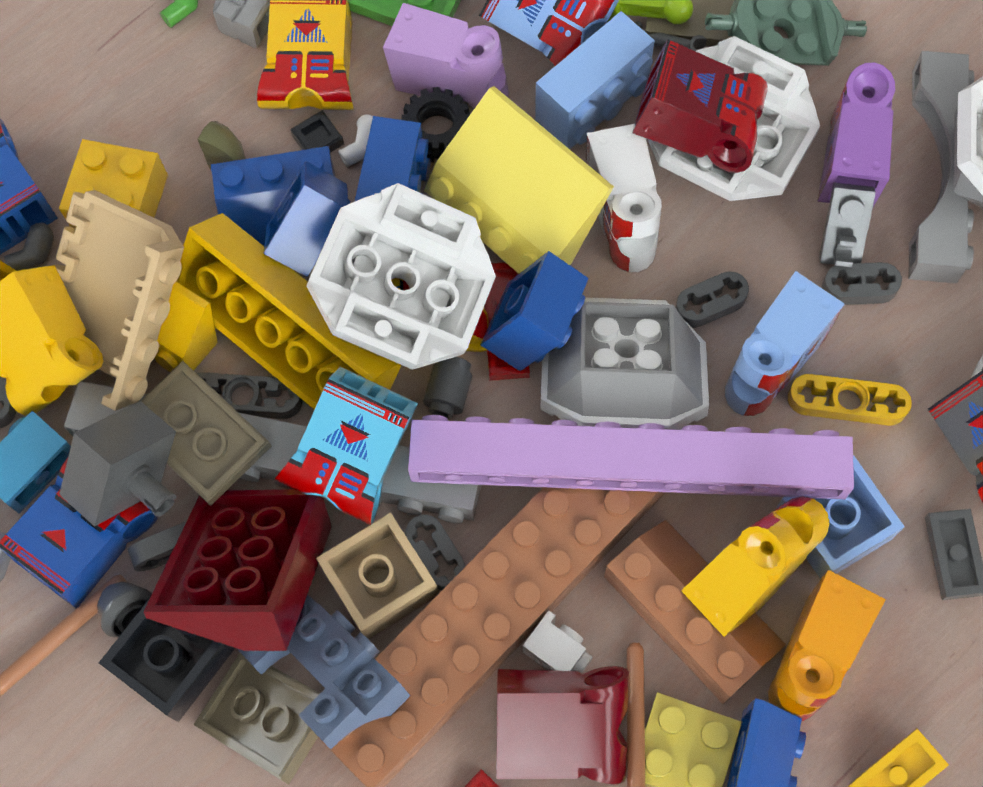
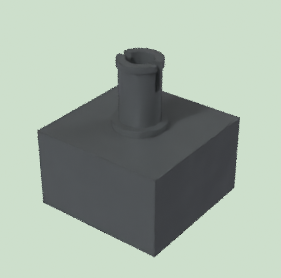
M139 401L75 432L59 495L94 527L140 501L156 517L164 515L171 509L175 503L174 499H176V495L161 484L176 431L144 403Z

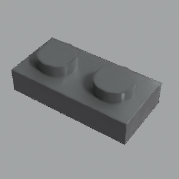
M971 509L928 513L924 518L941 599L951 600L983 596V561Z

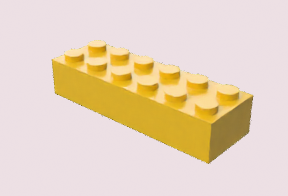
M223 213L189 227L180 260L182 270L176 282L208 301L211 306L215 328L315 410L329 377L339 367H343L389 390L391 389L402 365L333 336L307 288L308 282L293 269L265 255L264 246Z

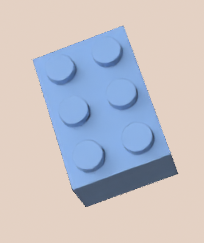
M620 11L536 82L535 121L569 149L577 143L579 145L585 143L587 133L594 132L595 127L603 120L609 121L613 119L621 110L623 103L631 96L638 97L644 92L647 77L653 63L652 55L655 40Z

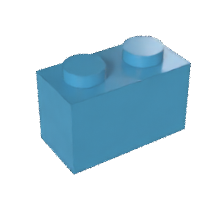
M33 411L26 417L18 419L10 427L8 435L0 442V499L18 514L58 475L62 465L69 456L71 445Z

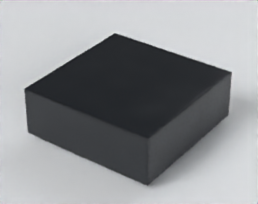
M323 110L290 129L292 137L302 150L329 146L331 153L344 145L343 137Z

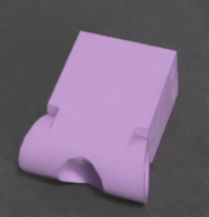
M402 4L383 46L395 90L421 96L420 91L426 88L428 93L433 92V87H440V92L442 93L449 89L453 91V97L459 94L463 98V102L466 101L474 109L488 89L493 86L508 97L509 91L502 63L503 55L500 38L494 28L486 25L468 28L466 21L410 4Z

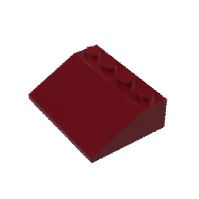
M296 489L227 490L210 506L201 496H198L145 607V617L243 651H287L319 564L316 558L322 555L332 528L323 497L307 495Z

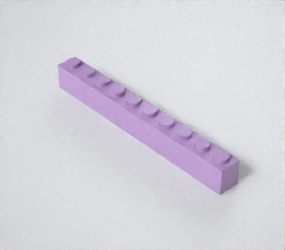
M426 415L422 417V420L411 421L408 465L411 482L770 497L805 496L809 498L844 500L854 489L853 437L839 436V432L833 430H820L814 432L813 435L795 434L794 430L787 428L773 429L769 433H752V430L747 427H730L725 432L708 431V428L702 425L684 426L682 430L664 429L663 425L656 423L641 424L638 428H621V425L616 422H599L595 424V427L578 426L576 422L571 420H556L552 422V425L534 424V421L525 418L511 419L508 423H491L490 419L478 416L468 417L465 419V422L448 421V418L441 415Z

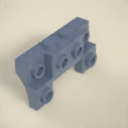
M307 594L287 651H243L240 649L238 651L261 675L278 660L291 653L318 680L325 689L299 716L332 749L340 740L363 724L378 718L391 716L411 695L374 659L379 650L367 637L360 632L354 638L351 633L355 630V627L338 610L330 615Z

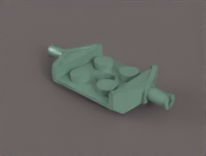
M734 0L729 15L708 13L705 18L706 30H726L728 36H735L787 62L798 65L829 66L838 55L843 36L864 37L867 32L866 21L845 20L832 0ZM774 26L781 27L782 29H784L788 35V38H782V36L774 30Z

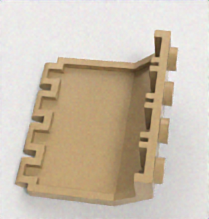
M96 190L86 191L85 194L74 192L66 221L76 226V228L64 227L56 259L66 264V266L56 264L55 267L84 324L86 331L83 335L93 341L103 355L104 362L99 370L116 378L113 392L104 395L101 404L116 411L139 402L146 392L148 385L146 376L150 363L158 352L159 343L157 339L161 325L170 311V303L168 301L172 287L182 270L180 260L184 246L171 225Z

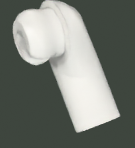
M365 114L357 120L356 141L338 151L347 168L364 159L373 119L372 115Z

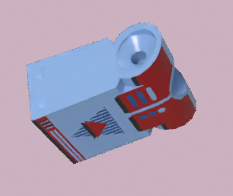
M487 0L479 16L541 51L556 66L607 23L619 0Z
M795 271L757 324L754 332L746 339L725 386V398L730 408L743 416H755L763 413L771 405L779 392L787 386L825 341L845 304Z

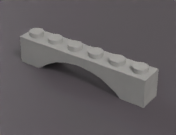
M921 51L912 72V105L924 118L934 136L940 154L942 178L940 194L933 212L918 226L909 242L908 279L957 283L965 270H970L973 263L974 250L973 246L968 245V233L971 232L973 227L974 212L972 209H968V200L954 193V114L958 107V92L974 82V71L969 70V54Z

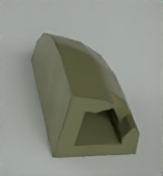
M217 121L209 122L197 139L210 170L211 164L246 159L242 144L227 126Z

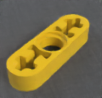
M804 374L797 377L788 392V403L798 414L887 426L900 423L909 413L912 406V400L907 390L896 384L815 374ZM804 387L811 388V394L816 395L811 403L805 402L804 395L798 394L802 392ZM828 389H832L829 396V406H825L827 397L819 396H824ZM844 390L853 391L860 399V406L852 410L844 408L838 401V394ZM870 394H873L871 402L875 404L870 411H867L866 408L870 401ZM887 397H892L893 403L900 407L894 413L888 412L887 405L877 403H883Z

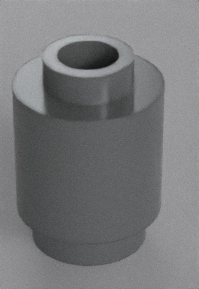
M456 356L433 365L423 403L429 408L430 414L441 415L448 419H452L453 415L462 414L473 376L470 372L471 364L467 360Z

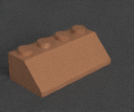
M665 520L639 536L606 566L604 578L717 699L724 704L781 651L786 644L756 613L725 637L712 625L681 591L708 563Z

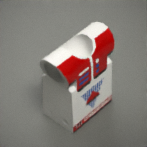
M634 124L589 132L586 135V163L614 186L598 215L603 233L608 239L609 254L612 261L620 269L627 272H640L648 268L656 255L662 208L661 198L656 191L657 183L646 138L632 133Z

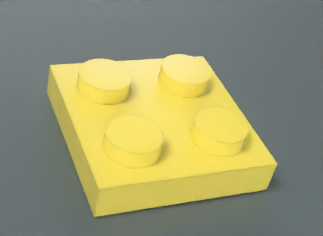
M657 692L645 727V785L650 787H723L742 722Z

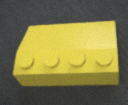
M493 86L488 89L437 160L424 191L433 199L475 217L481 232L480 238L482 242L520 274L548 251L571 265L614 186Z

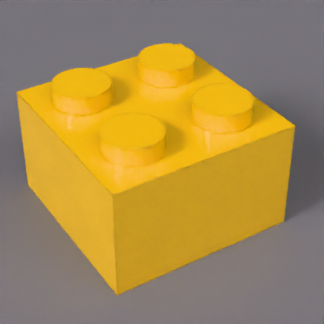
M82 139L59 210L66 219L74 192L85 194L86 191L96 190L155 218L168 174L158 153ZM68 223L70 227L76 228V226Z

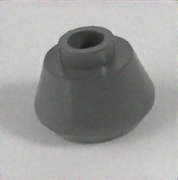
M118 582L106 587L97 603L101 627L105 634L113 638H119L150 599L152 593L129 582Z

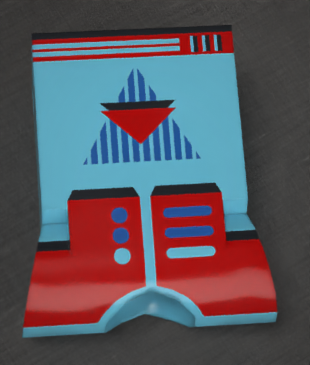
M339 367L329 377L298 446V450L274 480L304 494L325 497L340 511L372 525L380 502L383 477L418 403L343 367Z

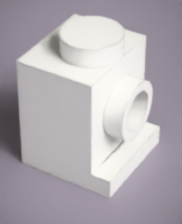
M548 610L524 643L523 653L546 670L578 671L582 674L593 658L586 652V648L581 645L584 639L567 625L562 624L560 628H557L554 625L556 615Z

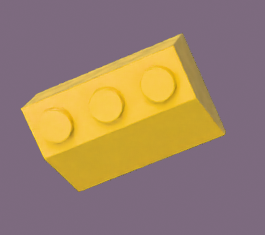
M175 282L168 301L170 303V311L162 323L158 335L159 348L155 360L169 372L182 361L194 371L218 343L211 306L208 301Z

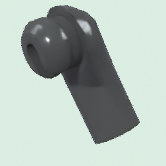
M45 223L33 224L29 229L23 249L4 256L5 263L17 271L44 263L48 258L54 241V235L50 227Z

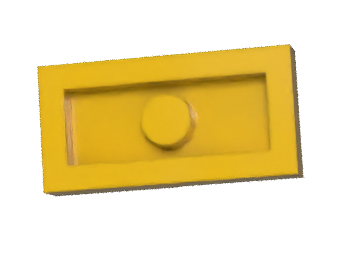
M916 728L848 784V787H923L944 770L949 763L921 731Z

